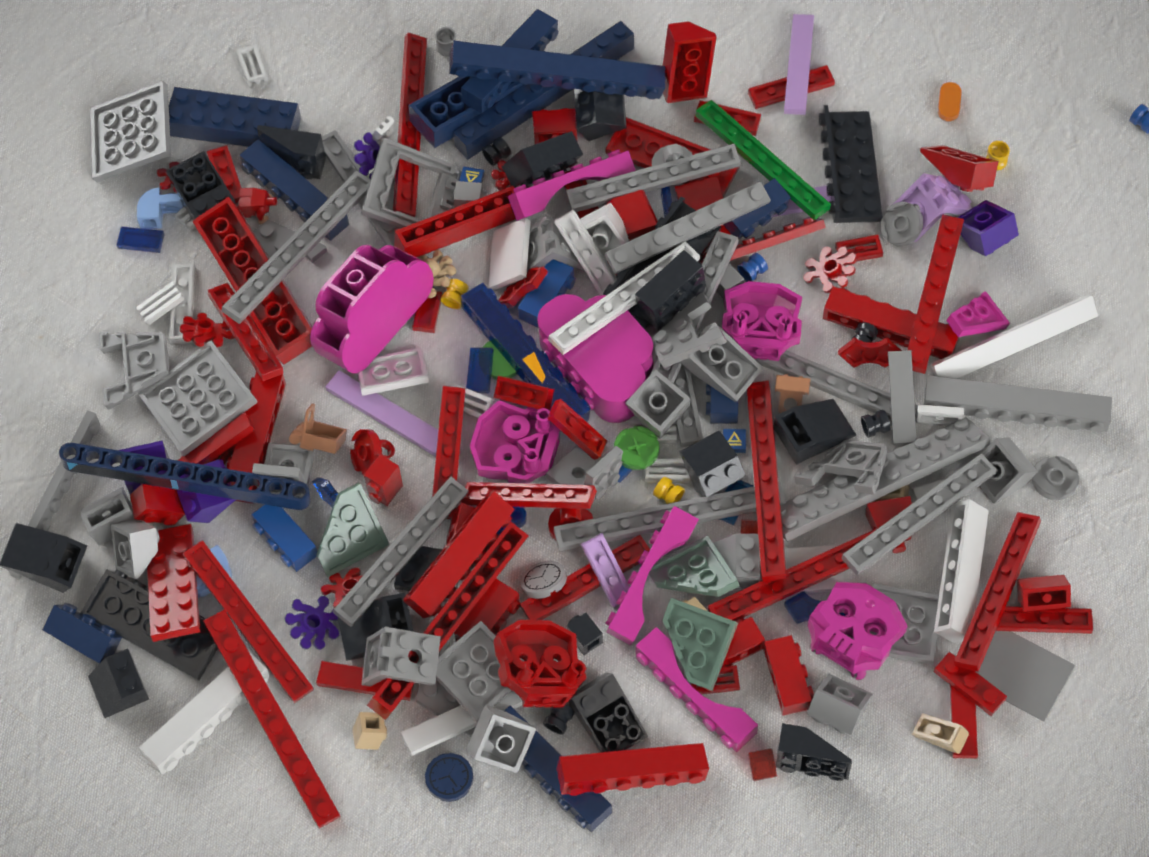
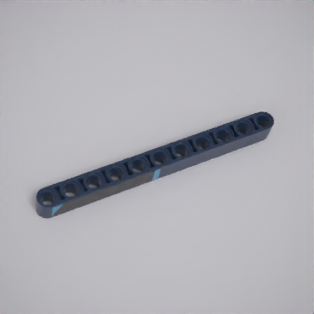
M65 443L59 449V456L63 467L71 472L294 510L306 509L310 504L309 488L301 481L78 443ZM70 455H76L72 459H66ZM92 459H98L95 463H89ZM114 463H121L117 467L112 466ZM139 466L144 467V468H143L142 470H140V471H136V470H135V469H136L137 467H139ZM162 470L167 471L165 474L162 475L157 474L159 471ZM184 474L190 475L188 478L185 479L180 478ZM206 478L213 479L210 482H203ZM229 482H235L233 486H226ZM251 486H258L256 490H249ZM274 490H281L279 494L271 493ZM296 494H304L301 498L294 497Z

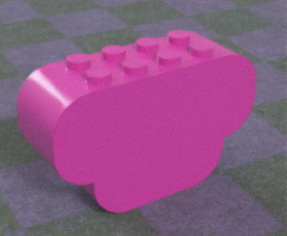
M371 245L358 247L319 291L316 299V312L319 317L314 323L310 335L311 345L315 352L351 373H359L361 370L366 369L429 296L434 281L429 265L393 245H386L379 250Z
M572 294L555 297L546 303L538 314L539 341L544 358L547 362H552L556 366L560 377L566 378L570 382L573 392L580 394L586 407L589 410L593 409L601 419L610 423H622L631 419L635 415L627 407L626 402L647 380L653 370L652 338L627 310L562 355L548 340L549 335L607 295L595 296L586 302Z

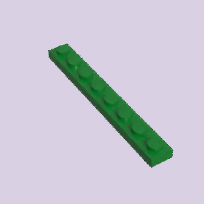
M712 99L696 109L695 116L728 145L734 144L737 153L769 181L775 178L789 194L790 200L813 220H816L830 210L831 203Z

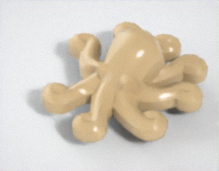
M435 250L432 258H428L427 255H422L418 258L429 265L434 277V287L440 285L443 287L449 286L450 279L446 275L453 276L456 273V268L451 265L452 259L449 256L443 257V253L440 250ZM432 288L428 298H433L437 294L434 288Z

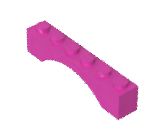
M616 150L607 154L609 157L602 160L600 156L590 160V165L583 167L581 163L571 167V172L567 174L564 173V170L552 174L553 179L546 181L544 177L533 181L534 186L527 188L525 184L514 188V193L509 195L508 199L516 220L518 221L544 211L553 195L570 182L578 180L602 181L636 171L629 151L621 153L620 150Z
M676 506L672 508L671 512L665 511L660 520V523L664 525L660 532L655 530L649 541V543L653 544L650 551L644 550L638 561L642 566L638 572H632L627 582L631 585L628 592L622 591L616 604L620 605L617 612H611L605 623L609 626L606 633L630 646L632 645L645 621L642 610V595L650 570L665 554L686 544L699 520L698 518Z
M657 627L636 644V659L643 666L647 665L659 682L662 683L664 681L670 687L669 691L677 699L681 698L693 715L698 714L703 719L705 727L711 732L715 731L727 748L730 749L732 747L738 752L758 733V724L741 708L715 703L702 696L687 682L677 665L672 641Z

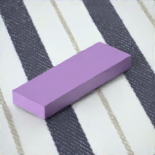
M600 533L580 545L611 606L616 607L618 605L616 602L622 591L627 593L630 587L604 535Z

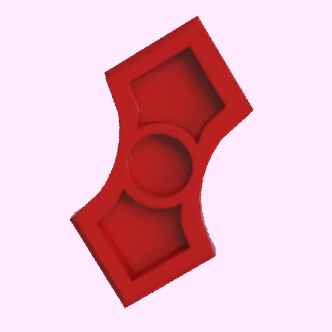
M544 267L530 268L526 278L506 288L497 305L501 309L513 308L523 296L539 287L548 271Z
M854 337L838 350V355L853 368L866 363H874L886 368L889 366L888 352L902 350L888 338L868 343Z

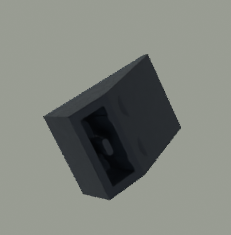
M204 151L166 170L170 181L192 220L227 197H230L235 203V199Z
M834 399L794 406L775 415L774 430L795 464H799L856 436V433Z
M15 523L0 560V567L64 593L72 587L88 545L67 536Z
M405 592L376 599L352 627L338 617L346 661L365 657L367 638L384 627L414 632L409 607L402 601L406 596Z
M606 672L579 688L568 701L575 711L578 720L600 752L627 750L648 737L613 673Z
M782 723L776 768H780V770L787 773L795 771L805 772L807 776L818 777L819 775L829 776L834 781L849 780L852 759L809 728Z

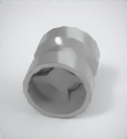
M443 27L438 29L435 34L436 47L440 55L448 57L450 56L453 40L456 41V33L452 28Z

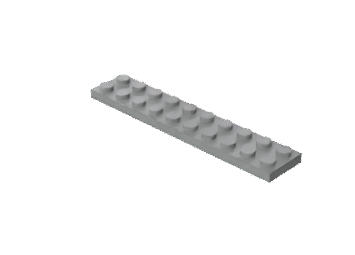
M965 417L888 453L874 495L855 492L854 484L859 478L848 475L838 476L825 484L816 486L810 491L797 495L793 499L786 501V504H780L783 538L786 541L794 539L980 451L991 444L990 438Z

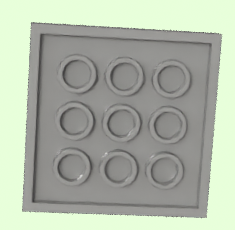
M164 81L90 108L92 178L96 182L171 156L168 85Z
M209 341L172 368L168 376L138 393L183 456L187 455L258 402L212 341Z

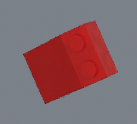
M945 145L920 148V152L952 184L960 186V190L966 192H973V189L983 191L984 188L994 186L999 161Z

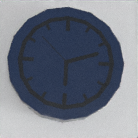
M454 753L441 754L435 757L427 766L425 772L426 787L431 795L441 799V801H457L465 797L473 785V769L468 760L461 755Z

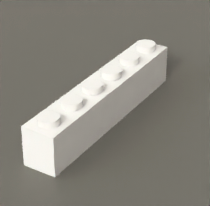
M970 499L955 503L951 509L934 628L936 634L953 643L963 641L975 613L989 510Z
M250 653L267 683L270 677L267 668ZM229 667L139 747L142 755L162 775L166 771H171L175 768L178 760L184 755L190 754L202 738L210 736L214 731V727L221 721H226L236 707L247 702Z

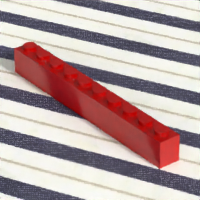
M511 521L423 632V634L440 636L439 651L529 537L528 534ZM410 651L408 654L409 660L412 663H418V654ZM387 678L367 706L386 720L414 683Z

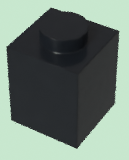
M587 613L581 616L576 615L568 622L567 630L576 634L577 648L583 655H586L603 643V633Z

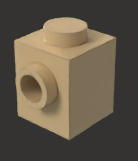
M359 712L353 726L355 749L379 750L382 741L387 736L384 719L377 713Z

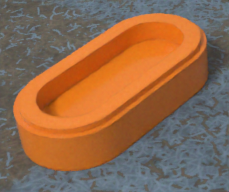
M954 82L944 83L940 88L938 115L944 121H954L960 113L962 90Z

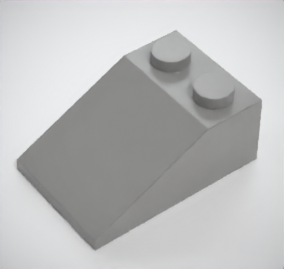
M714 322L704 327L698 336L700 337L716 327L717 324ZM723 331L727 340L725 344L719 346L718 343L709 346L710 349L702 353L698 350L690 353V358L681 361V363L696 377L734 402H737L764 368Z

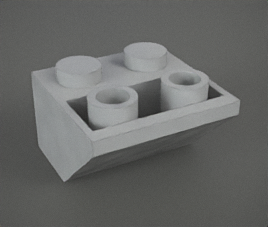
M123 487L81 509V516L87 530L98 545L112 539L111 524L134 520L132 505Z

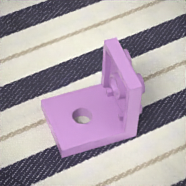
M925 173L895 202L904 201L915 206L919 205L920 212L923 216V228L921 234L914 242H917L942 217V214L962 215L973 208L970 205L971 200L965 194H962L959 186L952 184L946 177Z

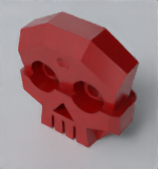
M517 620L498 632L493 640L495 655L500 664L498 674L501 686L508 687L522 699L523 707H564L586 680V666L582 661L578 660L576 634L550 620Z

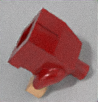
M253 187L241 188L238 208L244 217L251 218V216H256L259 224L265 223L269 219L265 214L269 213L270 206L277 205V198L272 197L267 190Z

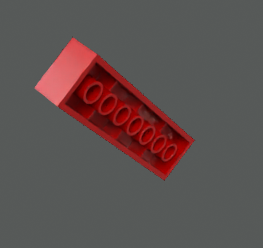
M227 197L193 220L194 225L236 292L270 259L241 211L230 197ZM282 280L250 313V316L275 356L285 365L312 347L310 335L313 326L284 280Z

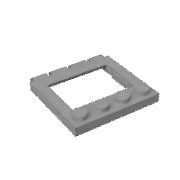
M383 138L361 214L400 229L419 222L417 218L385 208L399 158L439 173L427 218L453 209L456 181L460 180L462 173L456 169V165Z

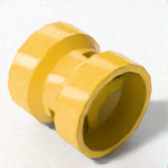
M993 141L988 147L986 158L999 161L997 171L1002 170L1007 165L1010 153L1008 144L1003 141Z
M450 279V284L446 287L447 291L443 293L440 300L446 307L460 309L463 304V297L466 296L469 287L461 280Z
M666 476L658 482L653 491V495L658 499H664L666 504L680 502L685 493L683 487L674 485L672 480Z

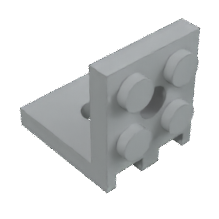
M545 216L530 227L527 272L530 268L543 267L552 259L585 271L555 225V219Z
M269 443L265 464L254 463L252 473L301 481L308 486L315 450L311 451L295 445ZM290 463L293 464L294 467H286L284 465ZM274 490L271 493L279 494L281 490ZM296 494L295 496H300L301 498L304 494Z
M575 446L546 473L545 479L552 484L594 485L597 491L594 500H598L605 494L609 486L617 483L620 477L619 469L623 463L621 461L623 450L615 446L599 462H596ZM575 472H579L583 474L584 477L575 478L572 474Z
M384 627L369 636L366 640L362 685L372 686L385 678L431 686L435 685L440 636ZM410 651L418 654V663H412L409 660L408 654Z

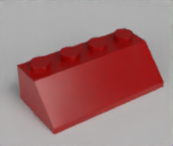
M690 21L668 24L662 65L665 66V90L663 95L666 103L707 98L717 38L716 33Z

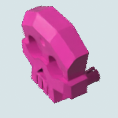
M748 281L724 291L725 313H723L721 329L753 359L760 358L762 360L779 361L780 356L788 348L800 344L802 320L798 319L803 297L783 285L775 283Z
M499 400L484 412L477 420L470 443V450L478 475L488 479L508 480V483L527 484L539 477L546 476V473L554 464L560 443V430L547 419L550 411L546 408L538 410L531 407L524 410ZM519 427L520 430L515 431L513 428ZM511 457V460L506 461L504 458Z
M836 582L828 599L821 601L811 613L807 624L811 635V651L816 650L815 654H823L851 672L853 678L857 674L856 680L864 679L867 670H879L888 658L892 645L906 633L908 627L893 599L867 583ZM839 613H845L846 616H841Z

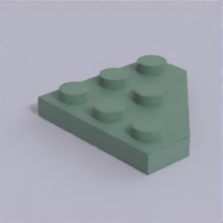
M359 482L337 494L316 556L327 577L390 545Z
M708 535L658 560L649 572V576L656 587L719 597L739 587L737 578Z
M671 598L662 620L672 639L678 659L685 670L686 678L690 683L713 691L738 623Z

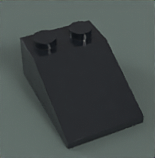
M258 125L259 139L263 144L304 178L321 179L326 161L321 134Z

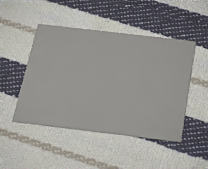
M995 631L980 670L977 673L1007 695L1006 702L1045 721L1075 665L1011 631Z

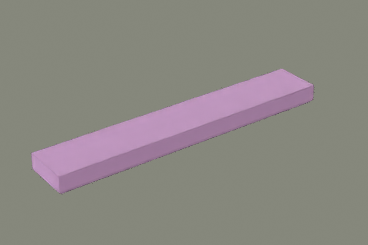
M793 14L784 114L806 115L814 15Z
M338 371L326 385V391L436 457L438 430L378 393L362 396L360 383L341 371Z

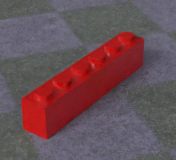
M508 187L395 231L394 246L417 258L513 221L516 217L508 196L514 193V187Z
M834 286L823 311L824 320L854 330L861 322L869 323L878 329L877 338H888L893 343L906 348L909 346L917 315L910 310H902L893 307L887 302H879L866 295H858L845 288ZM938 322L930 356L943 359L954 354L959 337L954 333L949 324Z
M256 372L255 378H251L249 389L258 402L246 410L245 413L249 416L255 430L233 445L234 452L232 457L228 458L227 469L252 473L254 463L264 464L286 386L283 374L262 381ZM251 486L249 490H256L257 486ZM235 500V501H238V502H244V503L253 504V502Z
M495 491L486 494L402 601L423 619L430 616L435 617L443 607L441 605L445 598L449 599L457 590L455 585L458 581H463L471 572L469 567L472 563H477L484 556L485 552L483 549L487 544L490 546L498 538V530L501 527H506L512 520L510 515L515 509Z
M704 743L560 756L557 765L561 794H570L572 796L580 795L584 792L603 793L614 789L626 791L635 787L647 789L655 785L665 784L667 786L686 782L697 784L705 781L709 772Z

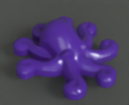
M370 132L363 135V140L366 144H363L361 140L354 142L355 149L362 151L355 155L354 160L361 166L359 172L364 176H367L369 170L374 168L380 145L373 139ZM373 171L369 174V179H370V180H371Z
M326 596L318 598L319 606L316 608L303 604L300 599H295L291 604L293 610L304 613L296 615L288 613L284 617L288 625L297 623V626L290 630V636L293 639L303 636L300 640V646L304 650L311 647L310 640L314 637L315 633L317 636L313 641V645L318 650L323 649L326 645L323 640L326 629L329 631L328 637L331 640H335L339 636L338 629L329 621H337L338 616L333 613V610L331 613L324 612V609L329 605V599Z

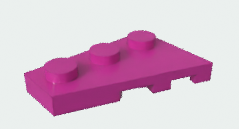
M986 291L978 298L972 299L966 306L964 305L950 314L946 320L958 337L1005 330L1010 324Z

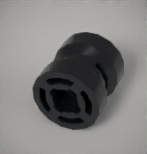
M498 137L493 141L492 145H486L481 149L484 158L491 166L497 165L500 159L507 158L512 154L509 145L502 137Z
M861 322L857 325L855 329L856 335L852 339L855 337L860 341L873 343L877 338L878 329L869 323Z
M883 409L876 411L872 416L869 414L861 416V425L867 438L875 436L877 432L885 433L891 429L889 418Z
M567 705L564 707L551 706V713L545 717L543 725L548 730L563 735L567 730L566 723L572 720L575 711Z

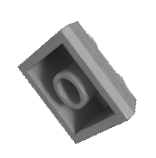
M655 369L630 397L626 405L646 428L650 429L661 439L690 406L691 398Z
M1010 437L996 438L982 454L997 469V472L981 484L980 487L992 502L996 504L1021 489L1038 471Z
M129 520L111 524L116 569L134 579L139 578L158 551V531L155 527L140 520Z
M734 534L713 543L739 583L737 588H747L760 582L758 534Z
M828 674L817 688L807 715L811 716L816 722L833 726L840 733L852 735L873 694Z
M485 705L466 750L475 760L518 773L536 728L508 712Z

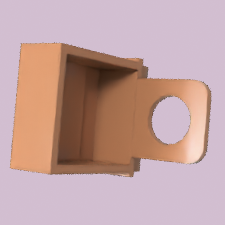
M786 374L776 375L775 392H780L779 414L786 411L784 401L788 398L795 399L797 406L802 405L803 395H809L811 378H803V376L793 377Z
M312 403L306 410L305 422L299 424L291 432L289 441L294 445L300 443V448L311 451L317 449L335 454L346 441L347 429L315 421V404Z

